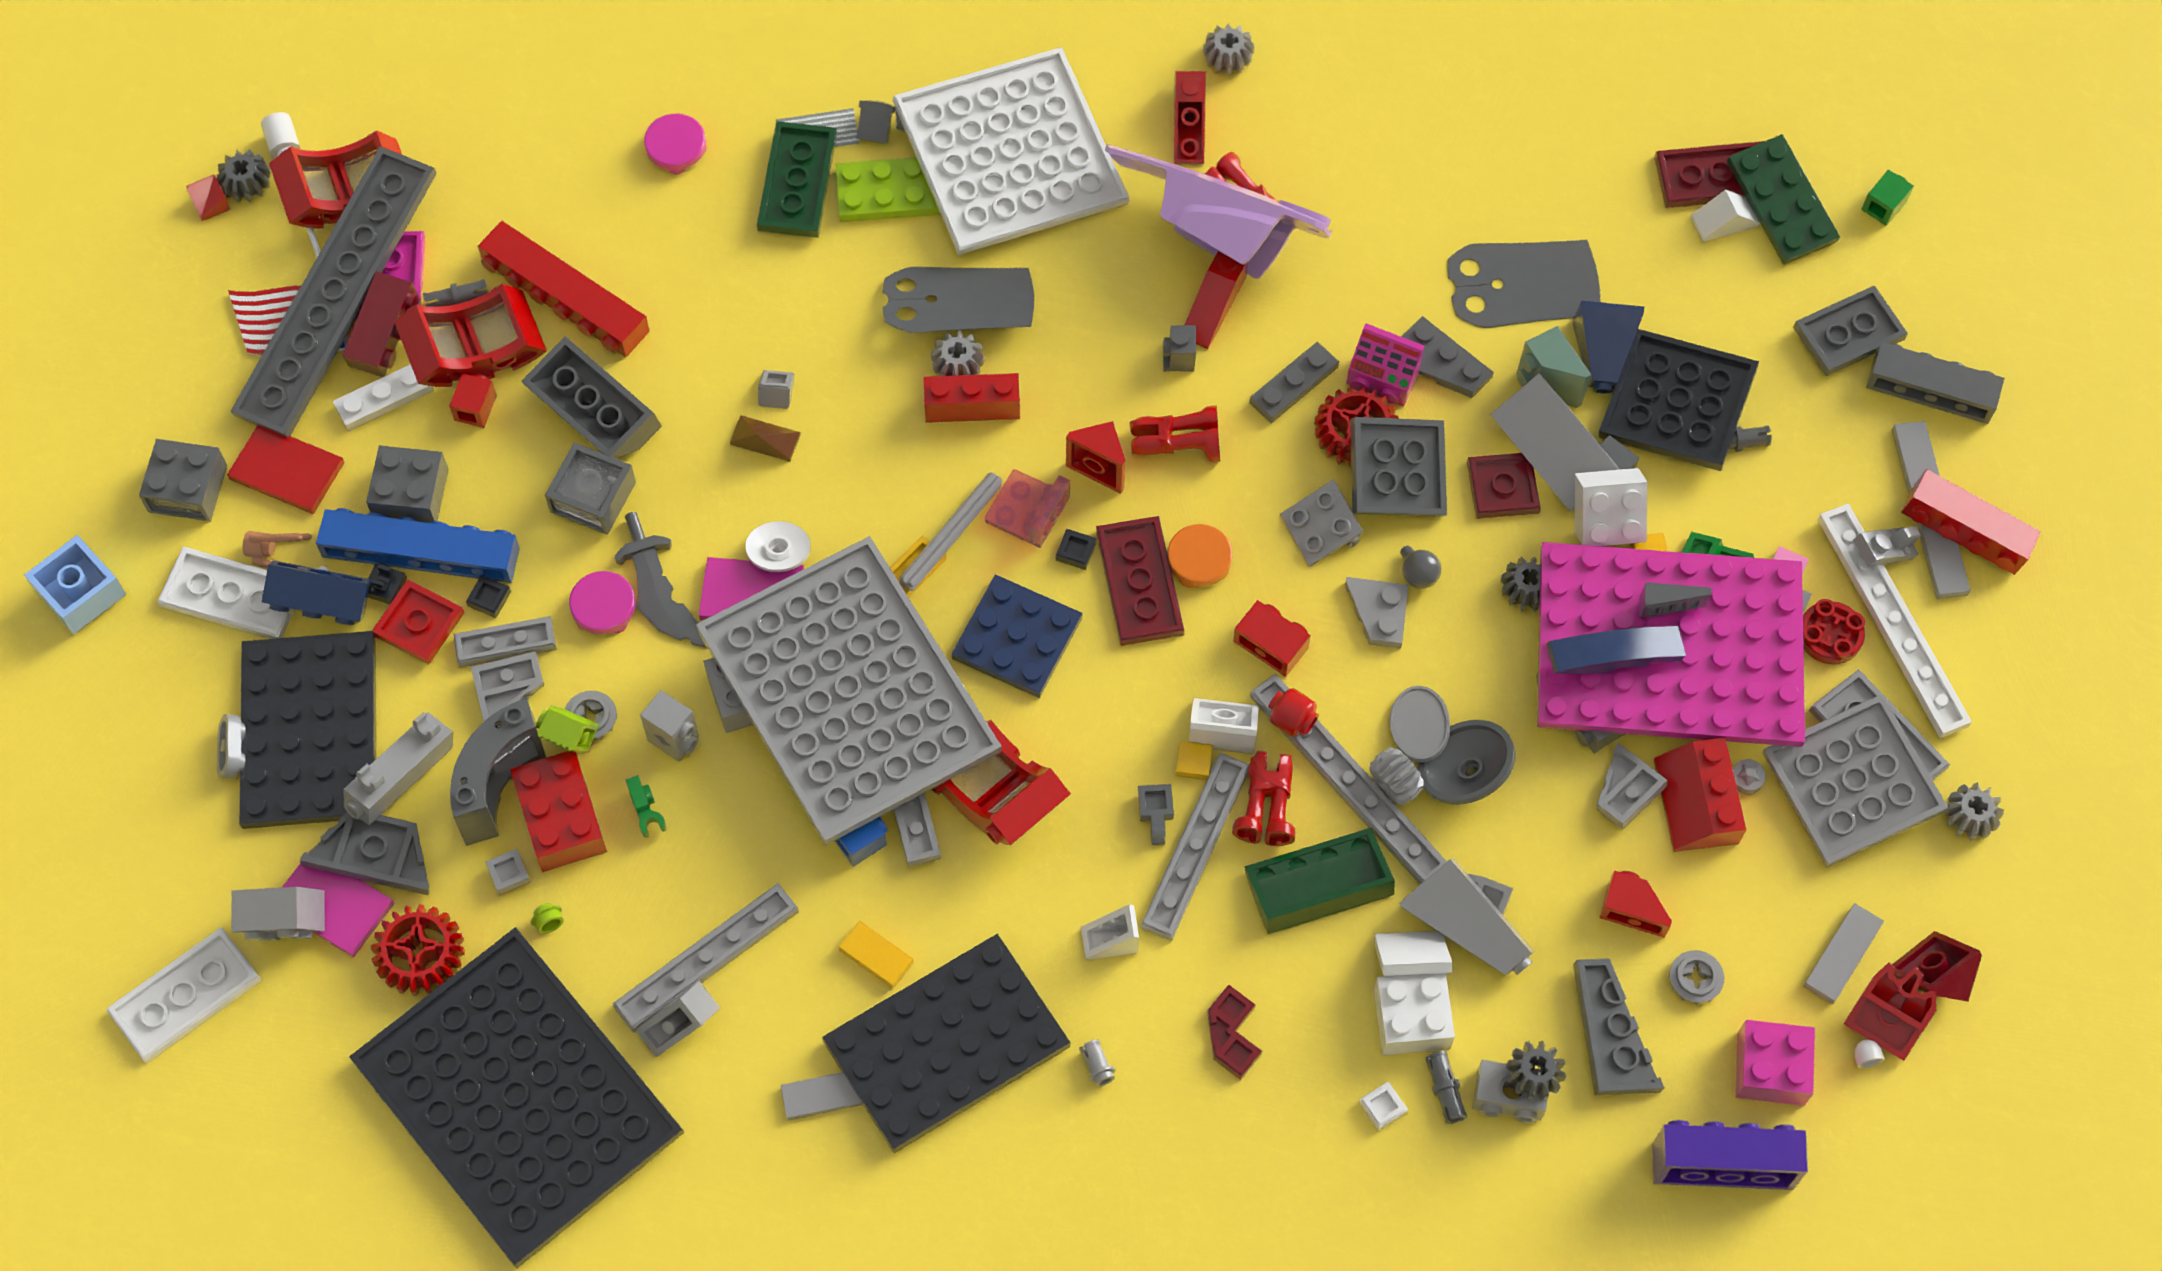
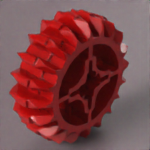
M1350 385L1347 388V393L1342 392L1338 388L1335 392V397L1328 395L1325 399V404L1319 406L1318 415L1314 421L1316 427L1314 434L1319 439L1318 445L1320 449L1327 448V458L1336 455L1338 465L1344 460L1349 461L1350 469V419L1353 417H1369V415L1374 418L1399 419V416L1395 415L1396 409L1394 405H1387V396L1378 399L1376 389L1370 394L1365 393L1364 385L1359 389V392H1355ZM1333 426L1337 427V431L1344 434L1345 439L1336 433Z
M421 904L418 905L416 912H412L410 906H405V915L399 916L397 912L393 911L392 917L394 921L392 923L382 920L381 925L385 932H375L374 937L379 943L371 945V951L373 954H376L372 958V963L375 967H379L376 973L380 979L386 978L385 983L389 988L397 985V990L401 994H404L410 988L411 994L417 996L420 988L423 987L426 994H430L432 992L431 985L437 984L439 987L444 983L442 980L444 977L449 979L454 975L451 968H461L462 962L457 957L465 955V949L460 945L464 942V937L462 933H457L459 926L455 921L450 922L451 918L447 912L439 915L438 908L432 906L426 913L424 905ZM428 928L439 932L444 937V943H437L436 940L428 939L425 929ZM411 931L407 937L400 939L404 934ZM421 943L424 949H419L420 953L416 954L415 958L412 951L416 950V947L420 946ZM392 957H399L400 960L408 961L411 971H403L394 966ZM437 961L434 965L425 969L430 962Z

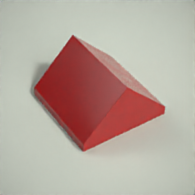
M1113 421L1070 431L1066 436V467L1122 494L1125 482L1126 460Z

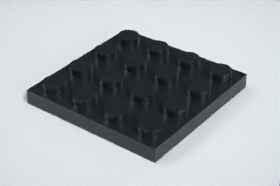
M1638 329L1609 402L1598 437L1606 439L1610 435L1624 445L1722 471L1757 373L1759 361Z

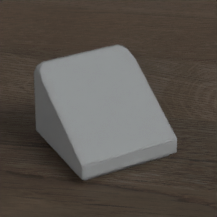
M763 370L758 386V404L763 407L789 408L794 373Z

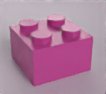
M1745 1020L1738 1031L1735 1098L1805 1106L1813 1095L1815 1027Z

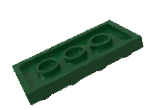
M776 121L757 220L758 231L819 238L837 138L836 127Z
M1783 134L1728 157L1726 161L1783 265L1839 240L1840 235Z

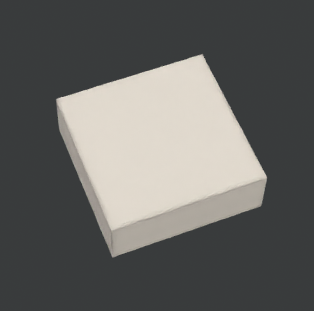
M1389 1082L1375 1089L1359 1101V1104L1378 1131L1402 1117L1408 1111Z

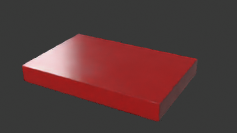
M257 425L227 476L231 481L314 514L345 462L343 457L292 436L287 438Z

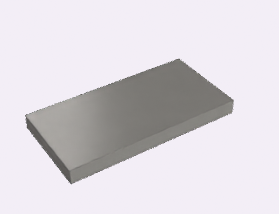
M1540 373L1490 414L1571 512L1575 510V473L1620 470Z
M1858 669L1813 704L1809 711L1819 722H1823L1882 693ZM1885 697L1931 779H1936L1949 768L1950 764Z

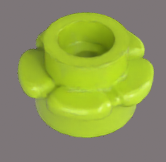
M550 903L540 905L533 912L534 916L531 918V925H535L541 934L557 930L564 922L560 913L562 908L558 905L552 906Z

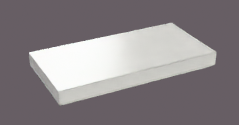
M184 546L157 601L159 607L269 639L283 637L295 610L289 608V612L274 611L269 609L270 604L261 603L267 570Z
M220 927L106 1010L142 1060L147 1064L262 980L224 929Z

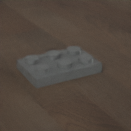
M1875 285L1795 321L1793 326L1826 376L1875 354L1881 342L1897 344L1904 341L1908 335Z

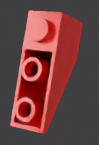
M1175 71L1174 163L1204 164L1206 71Z

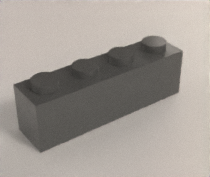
M1881 342L1873 359L1866 388L1989 424L1998 406L2004 378L1990 371H1980L1966 367L1959 362L1942 360L1933 357L1929 353L1908 350L1895 343Z

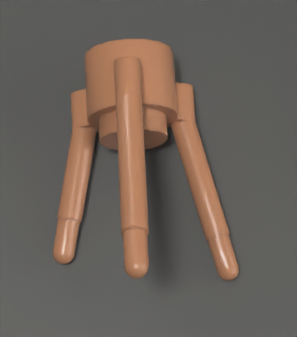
M248 531L243 539V554L246 557H253V565L268 568V564L271 561L266 558L267 556H273L276 542L309 540L312 538V535L310 533L270 534Z

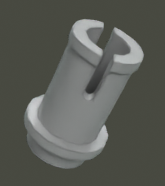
M1092 1040L1083 1044L1084 1046H1081L1079 1050L1090 1071L1088 1077L1090 1082H1094L1097 1087L1112 1082L1115 1079L1113 1075L1115 1069L1113 1066H1109L1100 1041Z

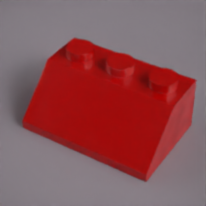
M1726 737L1692 741L1655 757L1654 765L1656 772L1667 779V787L1661 792L1673 852L1739 844L1747 829Z

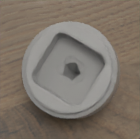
M1751 759L1739 761L1733 768L1739 792L1753 794L1761 789L1765 782L1766 773L1760 763Z

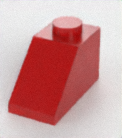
M1614 870L1607 887L1599 918L1665 938L1671 927L1672 920L1649 882L1641 879L1634 872H1618Z

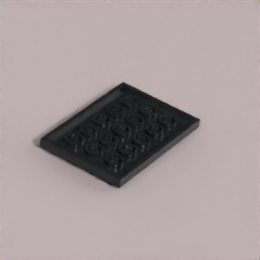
M372 631L242 641L241 723H244L246 728L244 740L241 741V753L245 754L244 770L240 771L239 824L242 829L339 821L347 812L344 807V788L356 778V773L364 765H370L376 760V637H374Z
M998 933L822 1036L823 1043L846 1076L893 1153L1060 1054L1071 1045V1042Z

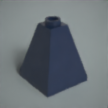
M1581 300L1573 318V328L1581 360L1591 374L1588 387H1593L1594 392L1611 393L1612 389L1615 388L1643 317L1644 306Z

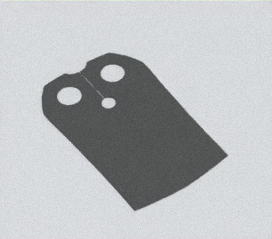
M1588 240L1475 243L1461 248L1448 259V278L1456 286V291L1451 296L1456 316L1476 326L1496 327L1542 320L1572 318L1581 300L1600 302L1599 277ZM1464 260H1475L1480 266L1479 272L1474 276L1463 274L1460 265ZM1500 279L1503 282V287L1495 289L1490 284H1492L1493 280ZM1471 296L1482 297L1486 303L1484 310L1478 313L1469 311L1466 307L1467 299Z
M908 267L894 272L884 279L883 293L889 299L886 306H883L884 320L889 325L903 331L932 332L1031 327L1034 290L1029 268ZM901 279H911L915 282L916 286L913 290L904 292L896 288V283ZM934 295L937 297V301L933 303L927 302L926 297ZM909 307L916 311V316L911 320H901L896 316V312L901 308Z

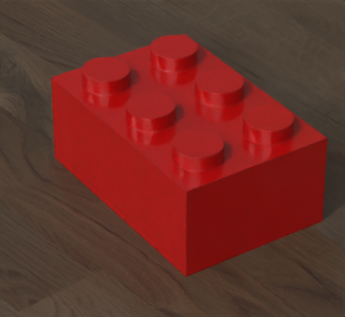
M566 751L510 769L542 872L607 852L576 752Z

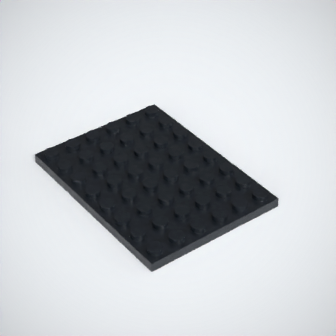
M516 927L349 1056L516 1269L684 1134L681 1126Z

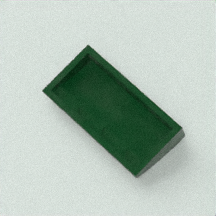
M1371 828L1245 866V873L1267 934L1395 895L1394 877Z

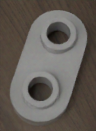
M224 714L219 723L217 735V773L221 778L235 779L237 774L244 770L245 754L241 753V741L244 740L246 728L237 715Z

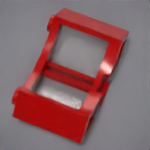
M376 130L357 142L335 149L309 151L289 147L282 151L279 156L269 163L289 223L314 229H324V224L337 223L379 147H384L402 155L397 139Z
M503 283L478 298L456 305L428 307L416 304L408 308L401 317L394 321L417 383L421 385L452 387L453 381H459L462 374L471 376L479 374L490 380L495 378L494 372L510 366L515 371L547 352L523 290Z
M992 720L986 721L1002 746L1001 752L931 790L936 795L942 793L962 815L984 832L996 845L999 843L1012 845L1071 795V793L1051 768L1041 766L1033 760L1026 764L1018 758L1021 755L1018 748L999 730Z

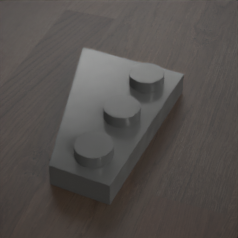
M1423 316L1401 336L1425 346L1419 374L1436 380L1438 385L1473 398L1493 377L1494 372Z

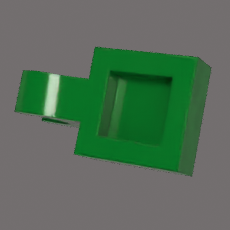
M638 775L626 779L630 796L640 820L639 826L642 835L645 838L649 837L647 826L651 822L658 823L662 832L666 831L663 816L658 812L652 811L649 807L650 804L655 803L649 785L642 786Z

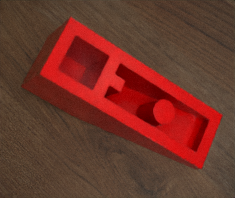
M1220 251L1216 253L1184 324L1196 325V345L1209 349L1247 277L1248 263L1243 265Z

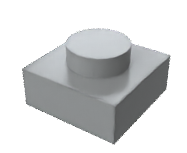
M517 849L486 861L499 895L531 882Z

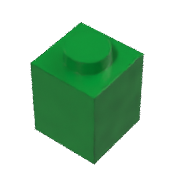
M1888 169L1868 193L1861 210L1887 226L1906 204L1914 185L1910 184L1903 176L1897 175Z

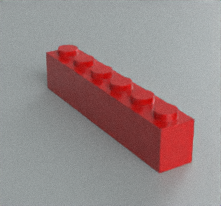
M501 220L478 245L481 256L480 261L488 271L492 273L497 271L504 276L505 280L512 287L518 289L521 287L528 292L529 296L540 305L546 304L552 308L553 312L564 321L570 320L577 325V328L588 337L594 336L600 340L602 345L611 353L618 352L626 358L650 332L646 315Z

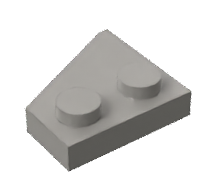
M1347 577L1345 588L1347 592H1350L1355 605L1354 610L1358 619L1363 624V632L1368 644L1401 648L1408 585Z

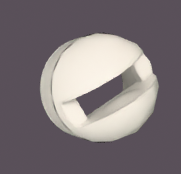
M1863 1040L1855 1048L1854 1057L1858 1068L1871 1067L1885 1060L1880 1046L1872 1040Z

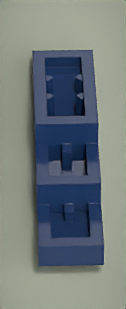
M1678 626L1612 630L1562 638L1547 643L1555 674L1611 673L1616 668L1646 667L1651 662H1679L1686 657Z

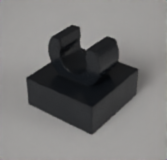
M375 563L368 578L371 579L368 598L391 604L407 580L406 574L391 567Z

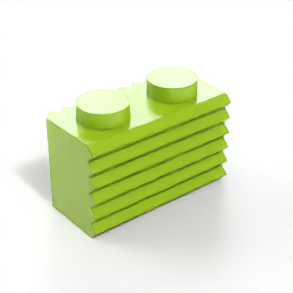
M550 705L548 710L541 712L536 728L539 729L537 733L539 738L551 741V743L562 746L564 749H569V751L584 754L589 751L599 724L566 709Z

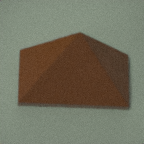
M740 415L730 440V445L790 462L801 434L795 430Z

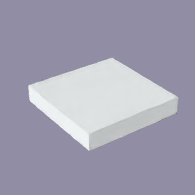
M1439 931L1375 934L1374 944L1383 976L1452 973L1450 954L1444 936Z

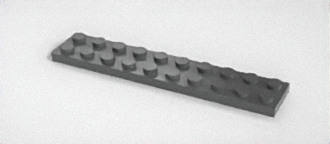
M379 147L230 412L235 417L254 425H260L287 438L291 436L357 318L376 271L382 273L437 174L434 167L384 147Z

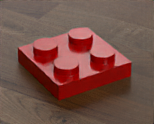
M407 579L373 628L372 633L374 637L429 665L465 612L463 607Z

